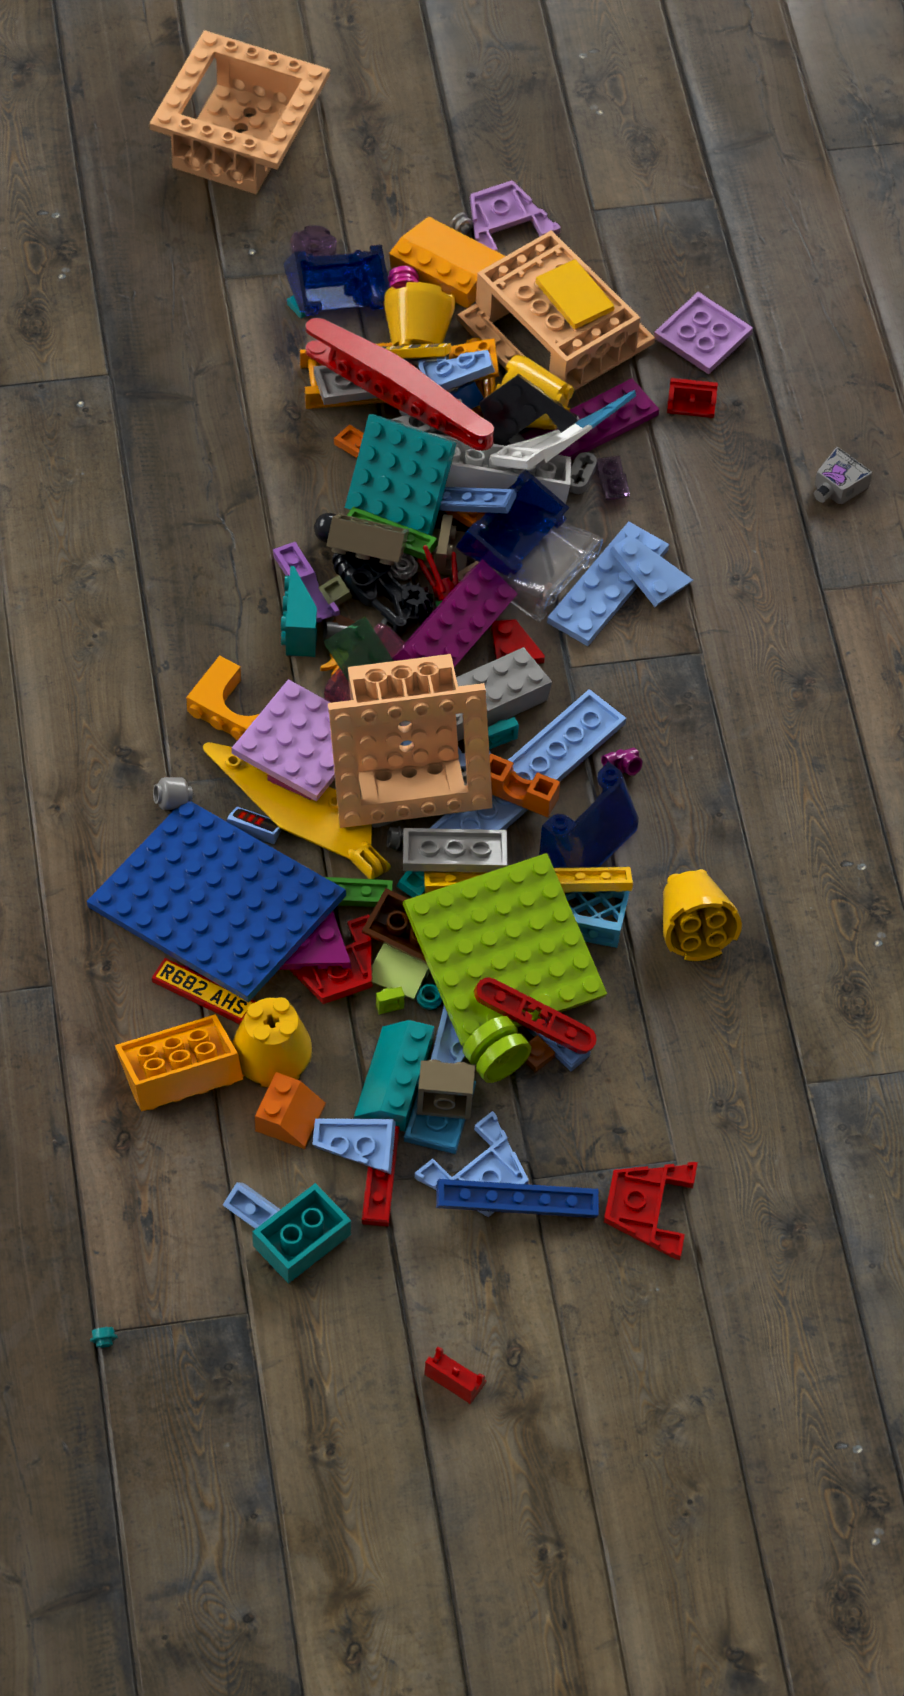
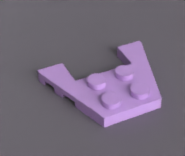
M512 180L470 195L474 239L495 251H498V248L490 234L527 221L533 223L539 237L551 230L555 234L560 233V226L556 222L553 223L543 209L537 208L532 203V199Z

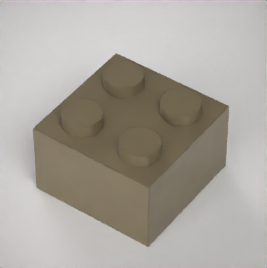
M434 1059L428 1061L421 1060L417 1115L470 1119L475 1065H469L465 1062L444 1063Z

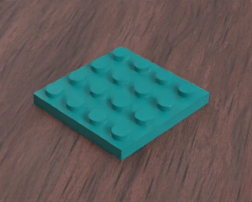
M369 414L344 508L351 510L353 507L432 536L457 443L374 414Z

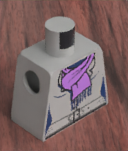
M836 447L817 472L815 487L817 489L814 491V496L821 503L831 498L836 503L843 504L870 486L872 471L839 447Z

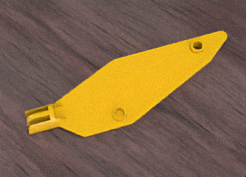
M211 742L203 745V751L280 829L350 859L368 879H375L390 870V864L371 845L372 824L340 828L336 789L328 787L317 801L309 800L267 781V773L233 755L232 747Z

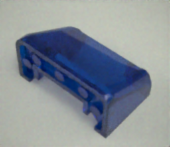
M371 245L369 252L356 250L351 254L313 257V254L306 256L305 251L293 252L283 262L284 272L300 312H305L307 316L318 314L319 311L362 307H371L372 310L384 308L385 293L390 286L382 245Z
M526 469L517 477L516 482L508 488L514 489L517 494L509 512L486 513L466 531L456 545V548L462 554L478 562L483 559L492 569L506 576L510 573L515 576L524 566L521 563L522 560L553 527L556 529L560 528L567 519L564 515L569 509L562 500Z
M607 762L598 772L597 782L602 787V793L575 821L564 814H556L542 825L539 855L547 853L553 868L600 867L638 829L639 817L622 772L610 762Z

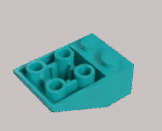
M290 566V576H285L284 582L285 596H283V616L281 617V645L286 646V656L315 657L317 607L296 568Z

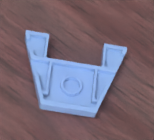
M493 1111L475 1124L474 1130L491 1147L453 1177L434 1159H431L416 1171L414 1177L417 1181L435 1190L438 1179L528 1184L529 1182ZM478 1211L479 1213L487 1217L494 1213L490 1211Z

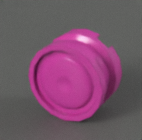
M409 266L393 268L389 271V276H387L388 289L391 287L396 289L406 287L407 282H419V273L416 269Z

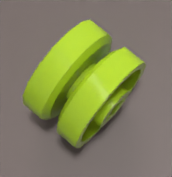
M507 1016L493 1018L481 1025L470 1035L463 1046L462 1053L472 1065H476V1071L486 1083H494L511 1075L521 1067L531 1053L532 1046L522 1034H517V1027Z

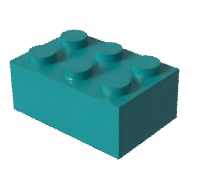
M315 1183L252 1231L253 1247L289 1284L351 1235V1219Z

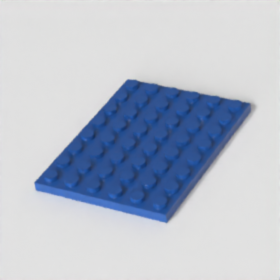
M188 800V803L182 804L171 812L87 900L88 908L249 1003L346 897V890Z

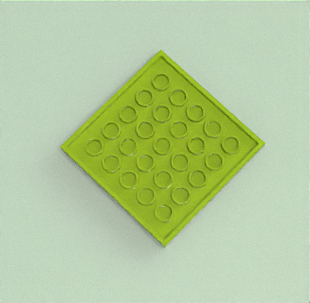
M547 853L404 900L403 902L406 914L461 1046H464L470 1035L481 1025L493 1018L503 1016L476 1000L474 989L483 978H494L560 1013L604 998L607 995ZM537 1010L530 1013L533 1021H536L538 1018L542 1019L538 1016L539 1012ZM511 1020L516 1027L523 1026V1025H521V1024H519V1023H517V1022Z

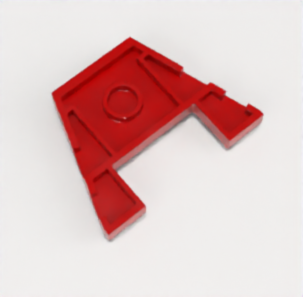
M369 914L347 921L348 929L355 942L345 946L352 969H342V966H328V969H318V966H303L301 970H290L322 1004L373 987L372 937L362 933L370 917Z
M687 1162V1165L679 1166L665 1164L664 1167L648 1169V1166L613 1170L604 1223L676 1260H680L685 1234L657 1229L665 1184L693 1188L698 1162Z

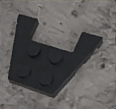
M519 373L479 402L484 419L494 426L493 444L504 446L511 445L508 441L510 438L545 413L548 414L561 433L579 421L580 418L575 413H571L564 408L561 403L543 393L544 391Z

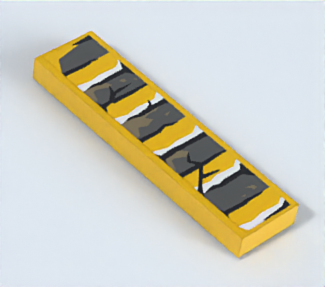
M451 343L381 346L403 359L445 357L452 352Z

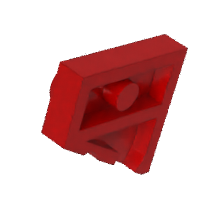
M516 619L499 620L491 624L496 659L524 647L537 664L544 663V654Z

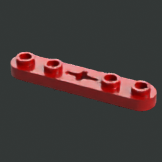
M483 978L475 986L474 996L480 1004L503 1016H507L509 1019L576 1053L586 1054L596 1045V1034L590 1027L494 978ZM537 1010L539 1012L538 1016L542 1019L538 1018L536 1021H533L530 1013Z

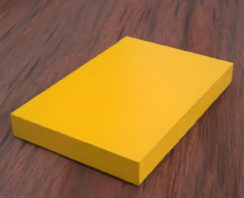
M576 259L536 277L535 283L574 330L614 311V304Z

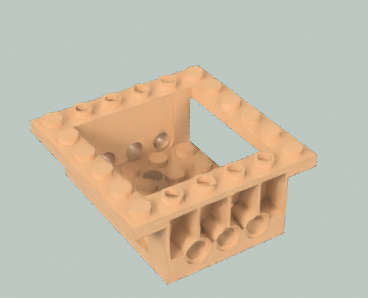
M204 30L150 121V130L171 136L172 168L257 195L271 168L276 170L279 168L330 76V69ZM216 58L217 85L198 118L194 119L181 115L211 62ZM246 114H254L251 117L245 116ZM238 129H244V130H246V131H243L242 133L236 132V130H238Z
M552 230L478 272L476 304L457 314V321L474 338H480V340L495 338L497 360L505 369V366L515 355L524 356L493 324V322L511 312L551 352L549 372L570 386H573L574 391L655 343V337L640 323V317ZM574 259L580 263L614 304L613 312L575 330L535 283L537 276Z
M451 654L348 667L351 700L328 703L340 828L493 808L486 689L484 683L458 686ZM459 713L463 714L467 785H464L458 754L456 714ZM403 721H410V722H411V723H410L409 725H407V726H400V725H399V724H400L401 722H403ZM403 741H412L410 745H400Z

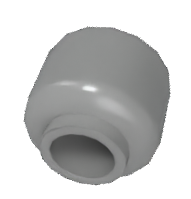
M163 777L159 780L158 784L154 785V802L162 810H174L182 804L188 803V800H192V787L188 786L187 781L182 777Z

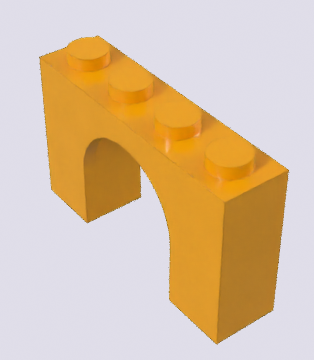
M220 655L186 697L187 712L194 718L210 723L215 729L227 732L237 741L259 715H239L232 712L225 705L226 699L241 681V666Z

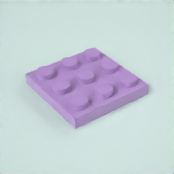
M697 292L654 332V337L660 343L707 374H710L752 334L753 327Z

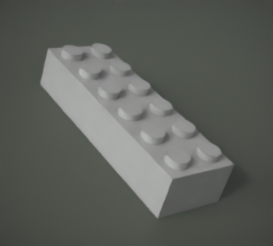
M524 647L456 677L458 686L484 683L488 727L500 720H506L547 701L552 685L550 678ZM462 713L456 714L458 741L464 739ZM403 721V722H401L399 725H400V726H407V725H409L411 722H410V721Z

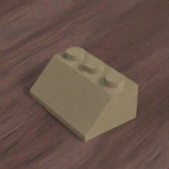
M338 513L332 517L326 546L332 547V552L346 554V551L356 553L355 557L370 560V557L380 558V563L394 565V562L399 563L402 559L410 530Z

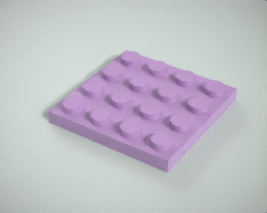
M288 679L234 744L232 754L317 801L335 779L328 703L330 702Z

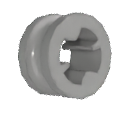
M463 212L457 214L450 222V228L464 235L473 226V221Z

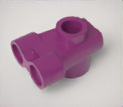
M636 748L619 749L615 753L610 752L601 757L604 767L601 774L607 783L618 779L619 775L624 772L630 776L636 775L642 768V759L639 758V752Z

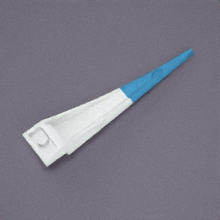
M635 390L591 415L580 419L562 433L557 429L526 441L505 446L491 456L493 465L506 469L517 468L530 472L537 469L636 397Z

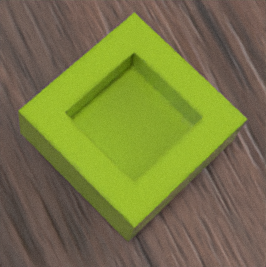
M402 986L385 988L381 992L376 993V1008L379 1015L404 1009L405 995Z

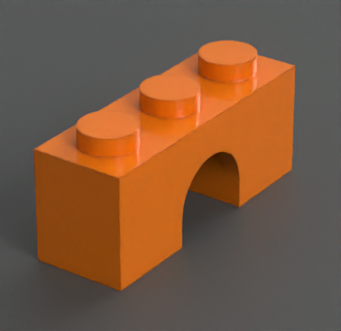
M490 753L492 795L549 817L559 799L560 781L538 772L533 780L524 779L514 771L513 762Z

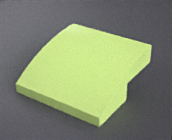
M386 944L382 945L372 965L373 984L383 988L402 986L405 997L416 1000L417 992L430 972L427 964Z

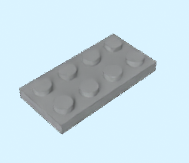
M403 829V871L488 873L507 866V830Z

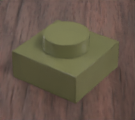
M340 575L318 587L328 604L334 602L338 606L353 597Z

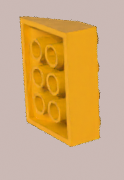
M429 216L403 235L389 253L391 269L399 266L413 267L419 273V282L441 286L442 292L448 295L453 294L455 303L466 309L471 307L476 300L477 273L506 257Z
M216 1014L115 1045L129 1086L141 1112L153 1110L158 1106L170 1102H178L186 1097L204 1094L209 1090L221 1086H229L243 1080L238 1053Z

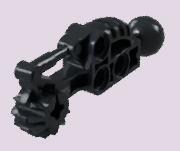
M334 513L320 515L314 524L315 535L325 543L328 540L332 517L336 515ZM346 551V554L335 553L333 555L334 571L340 575L353 596L352 598L361 601L368 607L374 606L393 625V630L396 633H403L409 621H414L417 624L419 619L425 621L428 614H431L433 610V594L429 593L428 587L421 588L420 582L417 585H412L409 581L408 584L401 585L390 574L391 565L380 563V558L360 559L355 557L356 553ZM377 592L382 593L393 603L396 614L376 599Z

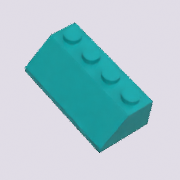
M406 1020L382 1027L354 1119H393L396 1122L395 1126H400L399 1131L406 1132L418 1093L421 1060L428 1061L434 1042V1026Z

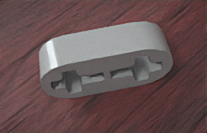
M583 452L575 458L571 467L569 488L571 493L582 494L588 489L597 465V459L593 454ZM585 462L589 463L586 465L585 469H582V465H584ZM578 477H580L581 481L578 484H575L574 482H576Z

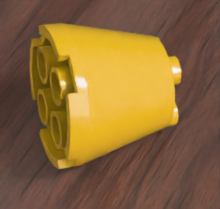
M407 282L406 287L398 289L394 287L389 288L385 293L384 308L392 346L443 343L455 309L453 294L448 295L442 292L441 286L423 282Z
M515 355L505 366L508 372L503 377L502 383L497 384L496 389L519 373L544 391L543 393L554 401H558L564 408L570 411V408L567 406L574 392L573 386H570L527 357ZM547 413L526 427L557 429Z
M705 870L687 871L681 874H672L668 877L663 891V936L670 952L673 951L683 956L684 960L702 961L722 954L723 948L733 940L737 941L742 930V921L738 910Z
M283 997L261 999L248 1006L247 1012L232 1042L239 1056L242 1076L260 1083L262 1087H269L276 1072L299 1079L300 1074L311 1061L312 1043L309 1033L295 1009Z

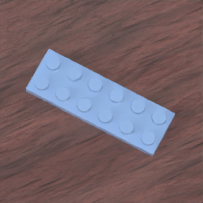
M628 521L547 617V623L584 645L589 646L638 587L611 553L610 549L627 536L632 535L663 557L669 550V544Z

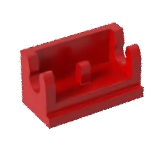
M671 378L667 413L714 418L718 383Z
M438 1346L434 1357L429 1356L425 1361L424 1375L471 1404L486 1384L485 1376L481 1373L476 1375L445 1355L443 1353L444 1350Z

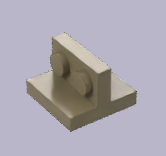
M443 514L441 529L434 528L432 536L437 538L438 545L431 555L439 574L452 576L451 553H456L457 571L459 572L466 568L471 533L456 531L457 526L452 525L453 515ZM423 560L429 572L433 573L428 560ZM418 563V569H417V571L423 572L422 569H421V567H420V565H419V563Z

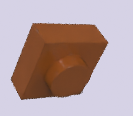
M538 1035L528 1042L532 1047L531 1053L525 1061L535 1073L554 1059L556 1053Z

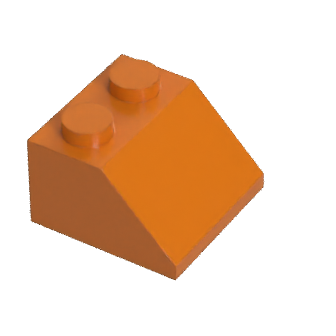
M276 1072L255 1114V1131L305 1149L314 1131L315 1119L320 1118L326 1103L300 1080Z

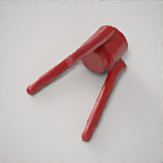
M424 545L423 549L436 582L423 560L418 558L417 561L429 581L435 597L442 601L459 583L456 553H451L453 581H450L449 577L441 579L428 546Z

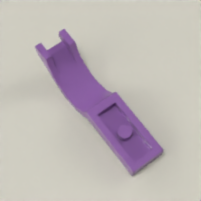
M296 542L273 549V556L286 576H290V566L296 568L317 607V623L323 619L340 615V610L334 602L328 604L320 592L316 574Z

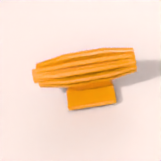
M471 338L464 344L451 346L452 352L449 353V359L458 358L463 353L489 351L495 372L474 381L483 398L496 390L495 377L499 376L495 338L488 340ZM480 405L471 409L480 417L484 418Z

